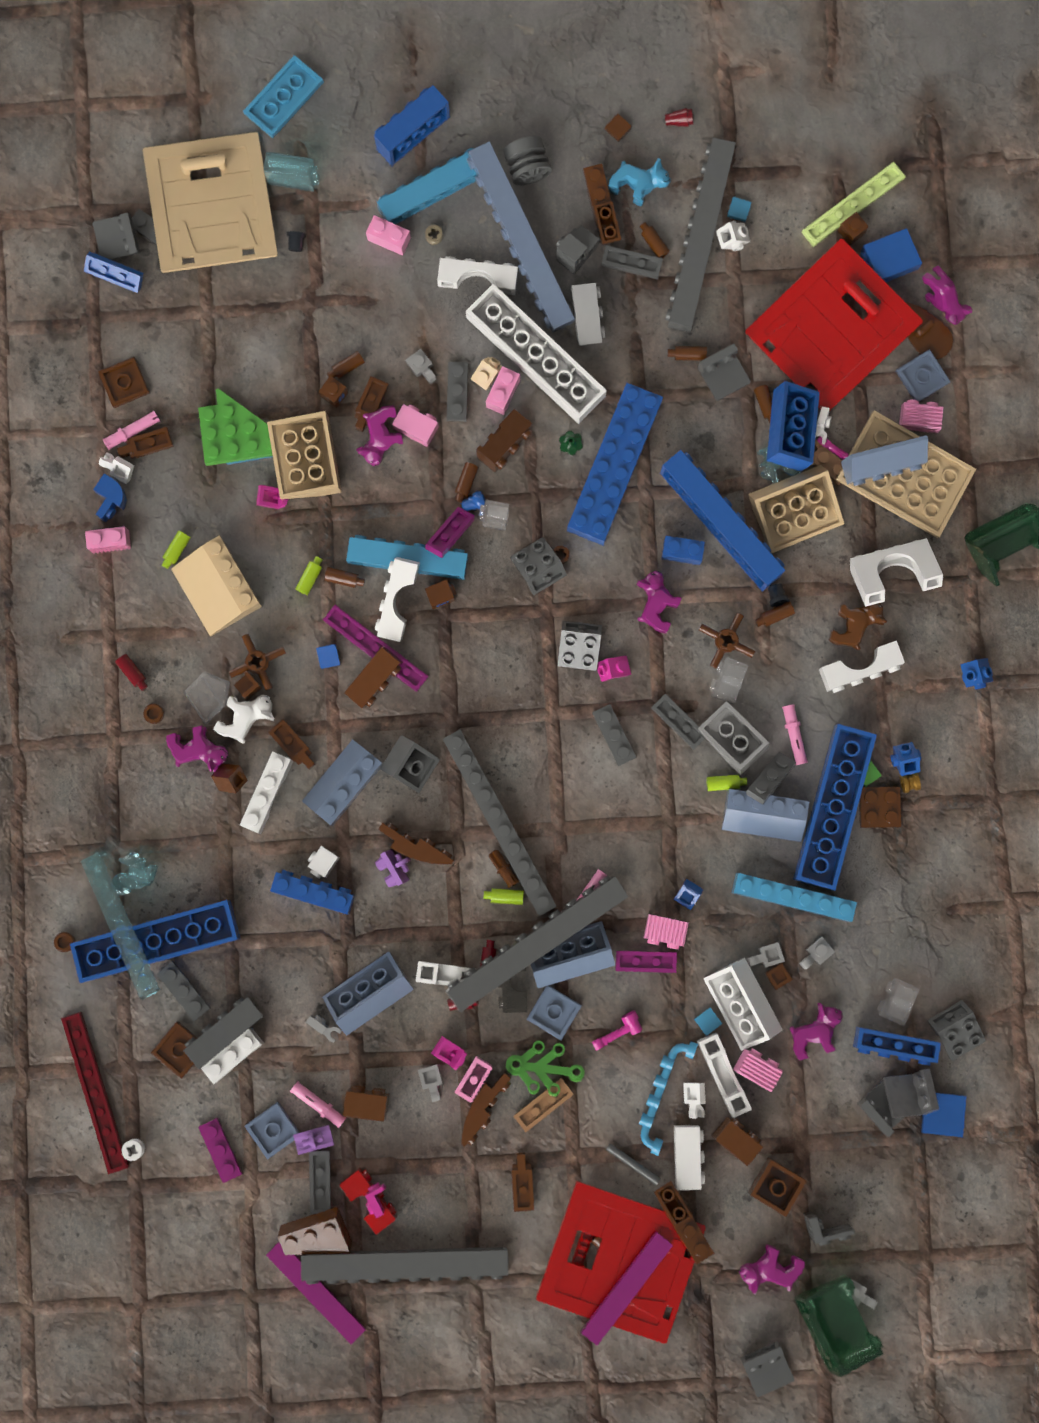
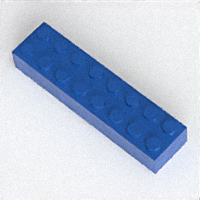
M626 383L567 526L568 532L604 546L662 404V396Z
M680 450L662 465L661 476L763 592L785 572L783 568L785 565L778 557L774 558L770 553V547L765 542L761 543L757 538V532L752 527L748 528L744 523V517L739 512H734L731 508V502L726 497H721L718 493V487L713 482H708L705 478V472L700 467H695L692 463V457L687 452L683 453Z
M841 724L834 726L793 880L831 891L836 890L877 734Z
M225 900L70 943L79 982L85 983L241 938L231 900Z

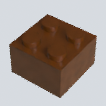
M353 1085L352 1088L346 1091L343 1116L384 1122L387 1117L390 1093H385L386 1089L373 1088L370 1091L365 1090V1086Z
M726 1117L712 1134V1137L748 1167L763 1148L759 1144L761 1139L750 1130L746 1133L743 1130L745 1126L736 1118L730 1120Z
M768 1157L748 1193L786 1217L804 1187L806 1180Z

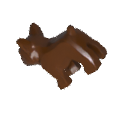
M881 603L866 607L849 609L847 605L842 604L837 615L847 620L846 632L839 634L838 631L833 630L828 640L835 645H844L860 650V642L865 629L872 624L884 625V623H887L883 616V606Z

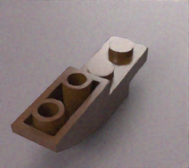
M602 163L583 168L587 193L602 245L622 240Z
M389 822L387 825L382 823L378 830L395 840L390 848L409 858L430 864L452 865L454 863V860L451 859L452 854L444 849L440 852L434 848L436 844L428 838L425 840L420 838L415 845L413 843L415 839L406 833L404 836L397 833L398 828Z
M506 1072L502 1074L492 1087L485 1082L474 1098L464 1123L461 1142L463 1147L467 1144L471 1146L478 1137L476 1135L480 1128L484 1130L491 1122V1119H489L491 1113L486 1108L489 1107L491 1109L498 1101V1098H496L500 1091L504 1093L511 1085L509 1082L511 1076Z
M672 1181L654 1191L660 1205L695 1263L699 1264L715 1254Z

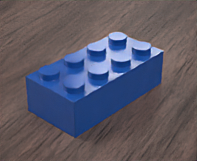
M434 85L429 89L425 88L415 101L408 102L402 112L394 114L390 122L385 126H380L375 131L374 138L377 151L393 166L450 118L449 102Z
M784 381L773 390L767 451L768 462L797 471H803L813 464L820 392Z

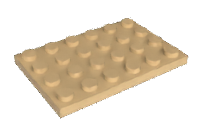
M874 410L849 455L920 436ZM928 442V462L923 464L920 470L910 472V469L903 470V474L892 477L891 474L884 475V479L873 481L871 478L865 480V484L854 486L853 483L847 485L842 468L836 480L934 537L939 538L976 469Z

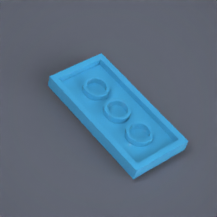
M294 55L244 109L243 113L270 137L274 138L324 81Z

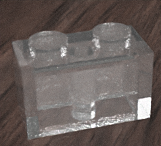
M486 500L485 505H481L479 520L482 521L483 527L506 531L510 513L509 504Z
M728 657L724 661H720L716 672H719L717 680L713 679L709 689L712 691L711 696L734 704L749 665Z
M896 978L893 981H889L885 990L887 992L886 998L880 1001L877 1009L880 1011L878 1015L901 1026H905L920 989Z

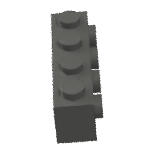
M248 997L245 1000L240 998L233 1004L235 1008L229 1013L224 1011L217 1017L218 1022L215 1025H207L201 1030L202 1035L198 1039L193 1037L185 1044L187 1048L183 1051L199 1070L242 1033L263 1018V1015Z

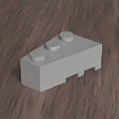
M594 282L570 285L577 344L602 343V338H605L604 326H600V318H603L602 306H598V298H601L600 286H596Z

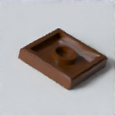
M135 357L98 371L113 408L150 394Z
M177 1021L152 1050L151 1054L182 1079L194 1065L183 1051L187 1048L185 1044L193 1037L195 1039L198 1038Z

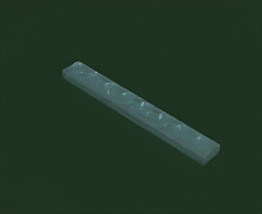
M98 852L81 860L139 998L143 1000L159 992L160 988L101 854Z

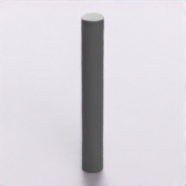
M611 1143L607 1146L606 1151L653 1184L657 1185L660 1178Z

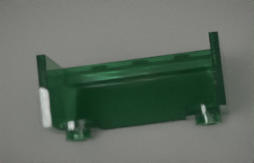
M1034 504L1021 505L968 532L964 537L966 546L981 574L996 587L1000 585L997 572H999L1001 567L998 561L1030 545L1039 549V508Z

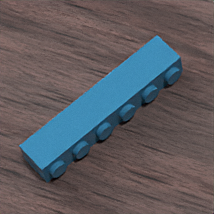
M474 148L466 150L464 155L458 158H451L442 167L437 166L433 168L429 174L416 177L412 183L401 185L392 194L381 196L379 201H377V206L384 220L398 224L475 182L476 172L474 169L471 170L466 160L468 158V151Z
M361 535L349 538L346 558L348 564L389 569L390 562L399 557L420 562L418 574L465 580L468 553H464L462 549L448 551L441 558L426 550L424 544L414 543L413 546L406 545V542L403 541L389 543L386 542V539L382 538L367 540V537Z
M736 873L731 892L847 922H853L857 904L855 901L741 873Z

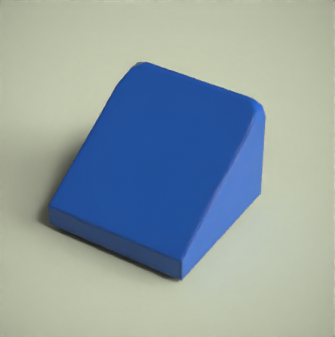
M336 644L316 648L321 669L340 665Z
M686 879L674 900L691 910L701 896L703 889Z

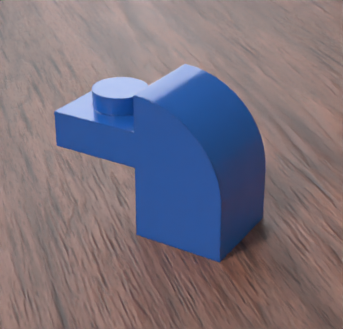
M104 473L93 490L105 498V501L95 515L104 522H107L108 519H112L115 515L116 507L124 510L127 497L119 483Z

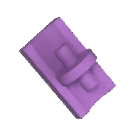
M392 849L380 854L381 857L375 864L380 871L386 868L390 871L391 874L385 877L388 887L399 886L409 881L406 874L409 871L406 863L411 861L409 857L403 859L400 853L395 855Z
M329 1125L293 1135L298 1155L334 1145Z

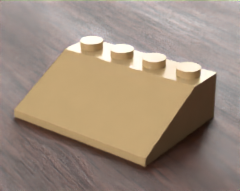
M325 411L267 422L280 499L317 497L342 492L329 416Z
M822 465L748 494L754 514L767 545L771 549V553L844 524L829 472Z
M220 536L205 543L171 568L210 636L262 607Z

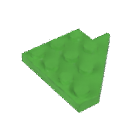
M216 389L217 405L198 408L206 466L273 456L267 423L220 389Z

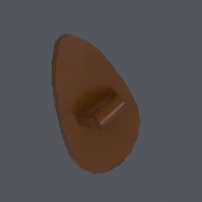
M905 302L923 320L922 324L907 337L912 346L920 355L930 349L936 360L945 357L953 345V337L950 330L925 309Z

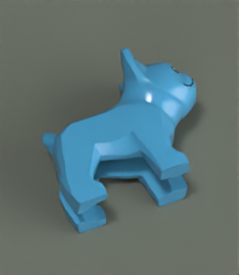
M660 158L648 170L637 168L622 161L621 167L610 178L608 187L609 192L618 195L619 188L628 184L634 190L633 203L642 207L645 195L649 194L653 188H666L671 178L669 173L662 167Z

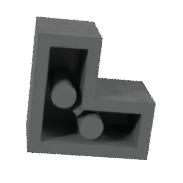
M582 225L578 229L574 228L571 233L566 237H561L557 242L556 261L575 275L599 246V238Z

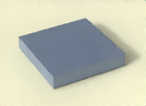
M930 349L896 370L897 375L913 400L919 402L950 383L949 378Z
M548 985L545 987L527 1020L562 1040L582 1005Z
M279 1102L244 1126L267 1160L294 1141V1134L300 1133Z

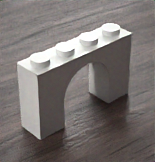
M927 538L850 558V571L865 607L885 601V588L879 574L890 566H904L912 570L918 579L922 591L942 587L943 573Z

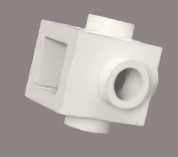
M731 221L716 230L721 249L739 251L744 248L743 245L750 242L745 223Z

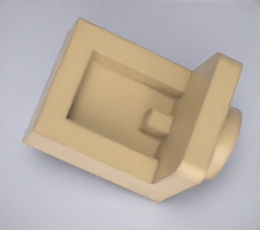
M493 357L483 359L471 380L485 390H488L502 368L500 362Z

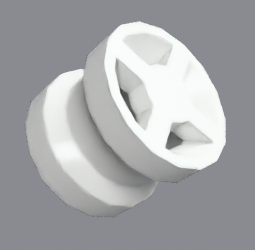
M136 1138L127 1141L122 1147V1155L129 1161L137 1160L145 1152L144 1143Z

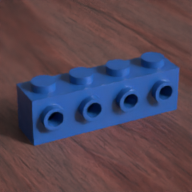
M282 870L281 873H275L270 892L350 915L355 895L351 894V890L340 887L339 890L332 889V884L320 881V885L312 883V878L302 875L300 879L293 877L294 873Z
M856 1027L853 1047L858 1048L859 1053L870 1054V1051H875L881 1057L890 1058V1055H896L898 1060L910 1062L911 1058L918 1059L919 1064L929 1066L931 1062L938 1063L941 1043L861 1027Z

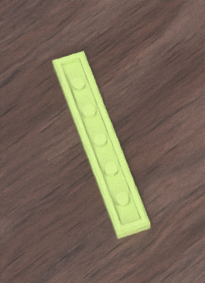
M892 162L803 229L802 234L815 247L839 229L842 222L855 212L859 214L904 180L906 176Z

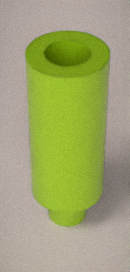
M178 530L162 557L165 560L161 566L169 569L171 564L175 565L191 537Z
M315 556L313 562L309 561L295 588L296 591L308 596L322 569L320 566L321 558Z
M739 775L707 777V791L740 789V786L747 785V778H740Z
M492 888L491 891H484L483 899H491V903L523 905L524 890Z

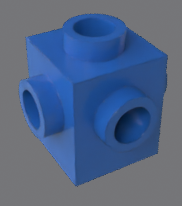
M988 658L960 664L963 673L962 679L966 688L982 689L987 687L986 683L993 682V672L989 666Z
M913 742L893 746L891 762L893 767H897L900 776L920 772L921 753L919 749L915 748Z

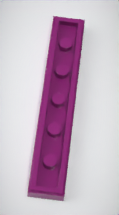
M334 605L324 617V622L371 658L376 655L381 647H386L403 662L400 666L402 670L396 677L415 692H418L429 678L428 675L337 605Z
M655 1232L580 1332L598 1346L673 1245L659 1233Z
M280 1242L266 1254L275 1266L351 1345L366 1330L358 1319L321 1281L318 1284H306V1281H301V1260L297 1255H285Z

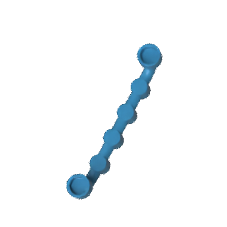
M690 1041L689 1045L683 1043L676 1044L671 1048L668 1056H663L660 1067H663L662 1074L656 1075L653 1086L656 1087L654 1095H649L646 1103L647 1106H650L647 1114H642L639 1125H642V1142L645 1146L652 1149V1154L657 1156L664 1140L656 1138L655 1141H652L649 1138V1131L677 1054L683 1051L686 1052L685 1057L691 1059L694 1057L698 1044Z

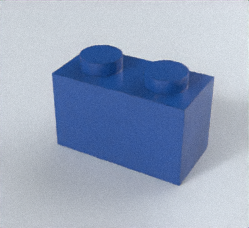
M665 536L661 559L700 565L705 542Z

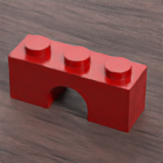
M359 1168L343 1180L339 1186L352 1202L355 1198L365 1196L369 1192L368 1188L373 1185L371 1182L372 1177L366 1169L363 1171ZM383 1191L378 1193L377 1196L385 1210L384 1214L376 1218L374 1214L368 1213L364 1217L376 1235L397 1218L395 1215L397 1210L391 1203L387 1204L383 1199L385 1196Z

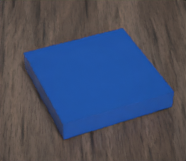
M936 1093L939 1110L922 1116L921 1132L963 1137L966 1096Z

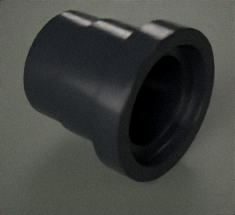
M288 231V250L303 252L306 233Z
M774 584L768 587L771 607H777L790 601L789 596L785 594L782 584Z

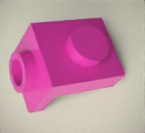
M265 485L258 486L256 505L274 509H281L287 505L289 499H280L278 488Z
M627 656L607 658L597 664L601 682L631 675Z
M443 1036L431 1052L435 1057L447 1063L455 1070L464 1063L467 1052Z
M376 1183L368 1188L369 1192L365 1195L368 1201L366 1203L367 1209L376 1218L385 1212L377 1196L378 1193L386 1189L385 1183L382 1185Z

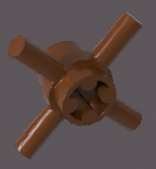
M737 613L729 629H723L719 632L704 624L700 626L699 631L714 638L718 649L710 663L711 667L717 669L724 654L734 650L751 658L753 657L755 651L739 643V637L736 633L744 617L742 614ZM723 635L731 638L733 642L728 643L727 646L723 645Z
M249 634L243 635L242 639L249 654L246 656L245 664L228 671L230 677L238 676L246 670L250 671L253 674L259 675L265 690L268 691L273 688L266 673L269 661L286 654L285 649L282 646L265 654L255 649ZM261 657L260 667L257 668L251 662L253 659Z

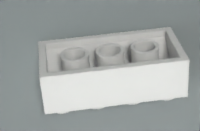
M745 958L731 963L703 978L741 1051L767 1041L783 1031Z

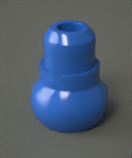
M476 491L468 499L463 500L461 505L468 512L470 510L484 509L487 506V502L483 493Z

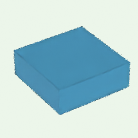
M733 197L727 217L746 222L752 202Z
M710 1007L694 1019L706 1036L722 1025V1022Z

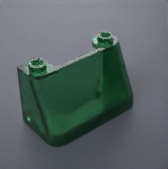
M846 1276L802 1292L794 1297L825 1366L832 1374L839 1377L845 1376L884 1354L881 1349L883 1347L881 1340L877 1335L874 1336L869 1333L852 1297L855 1285Z

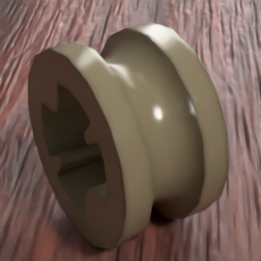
M438 225L427 227L425 231L427 242L436 245L442 241L443 233ZM432 231H436L437 238L429 237Z

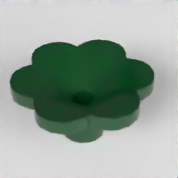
M567 431L565 435L559 438L560 450L564 453L567 452L569 455H575L583 447L581 435L574 434L573 431Z

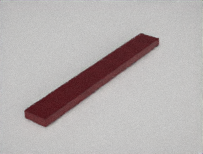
M78 1012L61 1018L108 1175L127 1169L129 1165L127 1159L122 1155L123 1145L83 1014Z

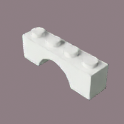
M452 256L440 258L437 278L438 287L457 289L466 278L481 276L488 279L504 294L515 295L518 267L514 266V264L503 263V265H499L492 261H484L482 263L469 258L456 260Z
M399 557L390 562L388 573H391L389 581L386 580L384 592H387L385 600L382 599L379 611H382L381 619H377L375 630L378 631V637L398 642L403 639L407 620L399 614L396 608V595L402 587L416 582L420 562Z
M896 640L877 647L874 650L873 661L868 668L854 670L838 661L821 667L819 672L827 692L833 690V693L844 690V686L850 683L853 687L864 683L863 679L870 677L871 680L881 677V672L889 670V673L898 671L905 661Z
M272 751L240 826L259 834L262 833L269 818L275 796L286 779L293 760Z
M713 1033L698 1040L697 1043L730 1115L735 1118L752 1110L733 1072L718 1034Z

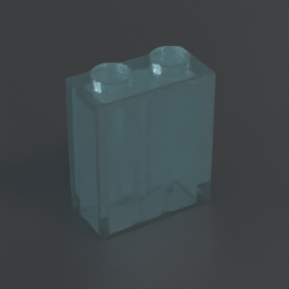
M266 152L263 171L268 185L314 192L315 185L319 183V173H317V166H315L312 158Z

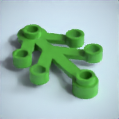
M542 1041L534 1042L533 1047L522 1056L513 1055L506 1061L507 1071L511 1075H519L531 1094H537L540 1090V1085L537 1081H533L526 1071L534 1072L552 1097L559 1095L560 1086L553 1083L547 1074L568 1076L573 1082H580L585 1074L583 1067L577 1064L572 1065L570 1068L547 1065L556 1057H561L564 1054L565 1047L561 1043L555 1044L553 1050L536 1063H529L528 1061L536 1054L544 1052L545 1045ZM537 1044L541 1045L542 1050H536L535 1046ZM561 1047L563 1051L561 1053H557L555 1051V1048ZM513 1062H519L520 1066L514 1068L512 1064ZM578 1069L580 1075H574L573 1070ZM535 1084L538 1088L533 1091L530 1089V1086ZM556 1087L558 1091L556 1093H552L550 1091V1088Z

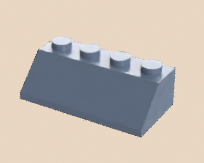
M926 435L849 455L841 461L847 485L852 483L854 486L866 483L865 480L871 478L873 481L884 479V475L891 474L892 477L903 474V470L910 469V472L922 469V465L928 462V437Z
M352 739L302 802L328 824L334 826L380 770L383 763Z
M729 789L726 794L721 830L801 842L807 822L809 801L771 795L762 805L748 796L746 791Z
M602 921L587 925L531 964L538 988L615 966L612 950Z
M387 952L322 998L335 1023L347 1036L414 989L391 953Z

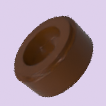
M149 704L145 707L143 715L147 722L157 724L163 720L164 710L158 704Z
M68 932L59 933L54 939V946L59 952L71 951L70 943H74L75 938Z

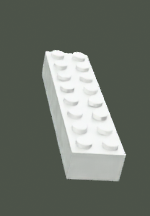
M494 284L466 310V318L578 424L606 397L607 390Z

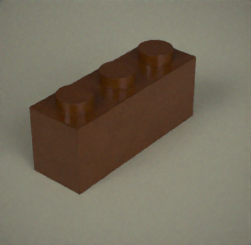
M381 647L344 694L359 707L366 708L368 706L370 708L377 700L375 697L379 691L383 692L390 684L387 681L391 676L396 677L402 670L400 666L403 662L386 647Z

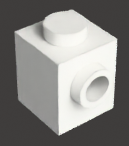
M321 846L308 859V862H310L308 867L312 869L310 873L319 879L322 876L327 878L339 857Z

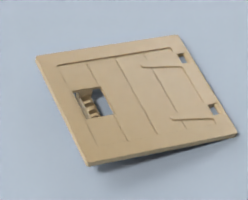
M257 132L143 148L162 273L271 258L278 255ZM213 167H219L221 170V177L192 181L190 178V171ZM254 249L255 254L243 256L242 250ZM194 257L195 263L183 264L182 259Z

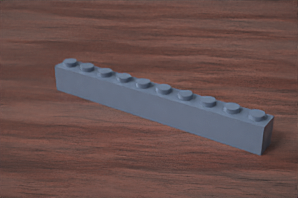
M490 141L468 151V158L466 159L468 166L476 172L475 180L479 188L483 187L485 191L483 196L487 205L491 204L494 210L492 215L495 222H500L502 227L500 231L504 240H508L511 245L509 251L512 257L517 258L519 262L517 267L522 276L525 275L528 281L526 283L530 294L534 293L536 297L534 302L538 311H542L545 316L543 321L546 328H550L553 333L574 323L575 318Z

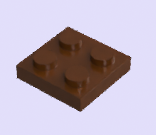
M863 787L859 800L860 828L901 827L900 787Z

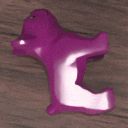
M937 265L932 270L941 278L940 280H937L929 273L922 276L923 283L929 285L935 293L933 295L928 292L925 295V299L927 302H931L938 310L945 312V318L948 322L957 325L966 318L967 314L972 313L973 310L970 306L959 303L953 281Z
M384 406L372 413L363 414L367 421L370 436L367 444L357 448L356 451L358 454L363 455L364 459L371 466H378L382 462L384 452L392 444H403L400 432L389 433L384 425L388 417H397L394 406Z
M655 570L649 573L643 580H638L636 584L643 588L648 596L643 613L637 620L645 622L653 627L655 631L667 633L671 623L663 622L659 614L666 606L677 608L682 598L673 597L664 585V576L661 572Z
M202 725L193 728V740L186 745L180 743L181 737L176 733L166 736L167 745L175 758L176 767H180L183 763L202 760L207 764L210 772H215L218 766L226 762L228 751L223 746L213 744L206 737L207 728Z
M817 1003L818 1016L814 1022L797 1028L790 1027L794 1043L793 1050L798 1060L808 1058V1054L805 1051L808 1042L821 1043L826 1053L836 1051L835 1046L831 1044L834 1028L843 1019L840 1009L825 1007L821 1003Z
M766 1244V1252L757 1262L743 1264L740 1267L739 1274L743 1281L748 1284L749 1290H752L753 1294H756L759 1285L765 1281L774 1282L786 1287L787 1291H791L793 1283L803 1272L805 1261L792 1255L791 1264L783 1267L777 1262L779 1250Z

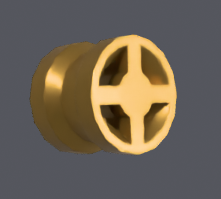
M918 773L905 776L899 775L901 788L904 793H908L913 789L916 791L921 790Z

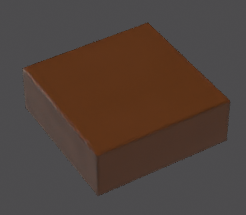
M617 114L605 126L604 130L619 142L632 129V126Z
M782 962L765 972L775 990L793 980Z

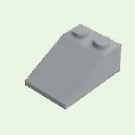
M727 701L698 728L725 761L740 775L769 749V742Z

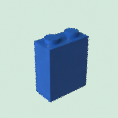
M907 228L864 245L860 253V257L885 282L919 270L922 265V261Z

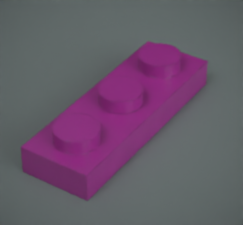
M457 507L426 543L425 549L443 558L473 523L475 515Z
M616 951L615 971L676 973L677 952Z
M216 1118L199 1126L200 1133L222 1182L225 1183L242 1175L241 1168L219 1119Z

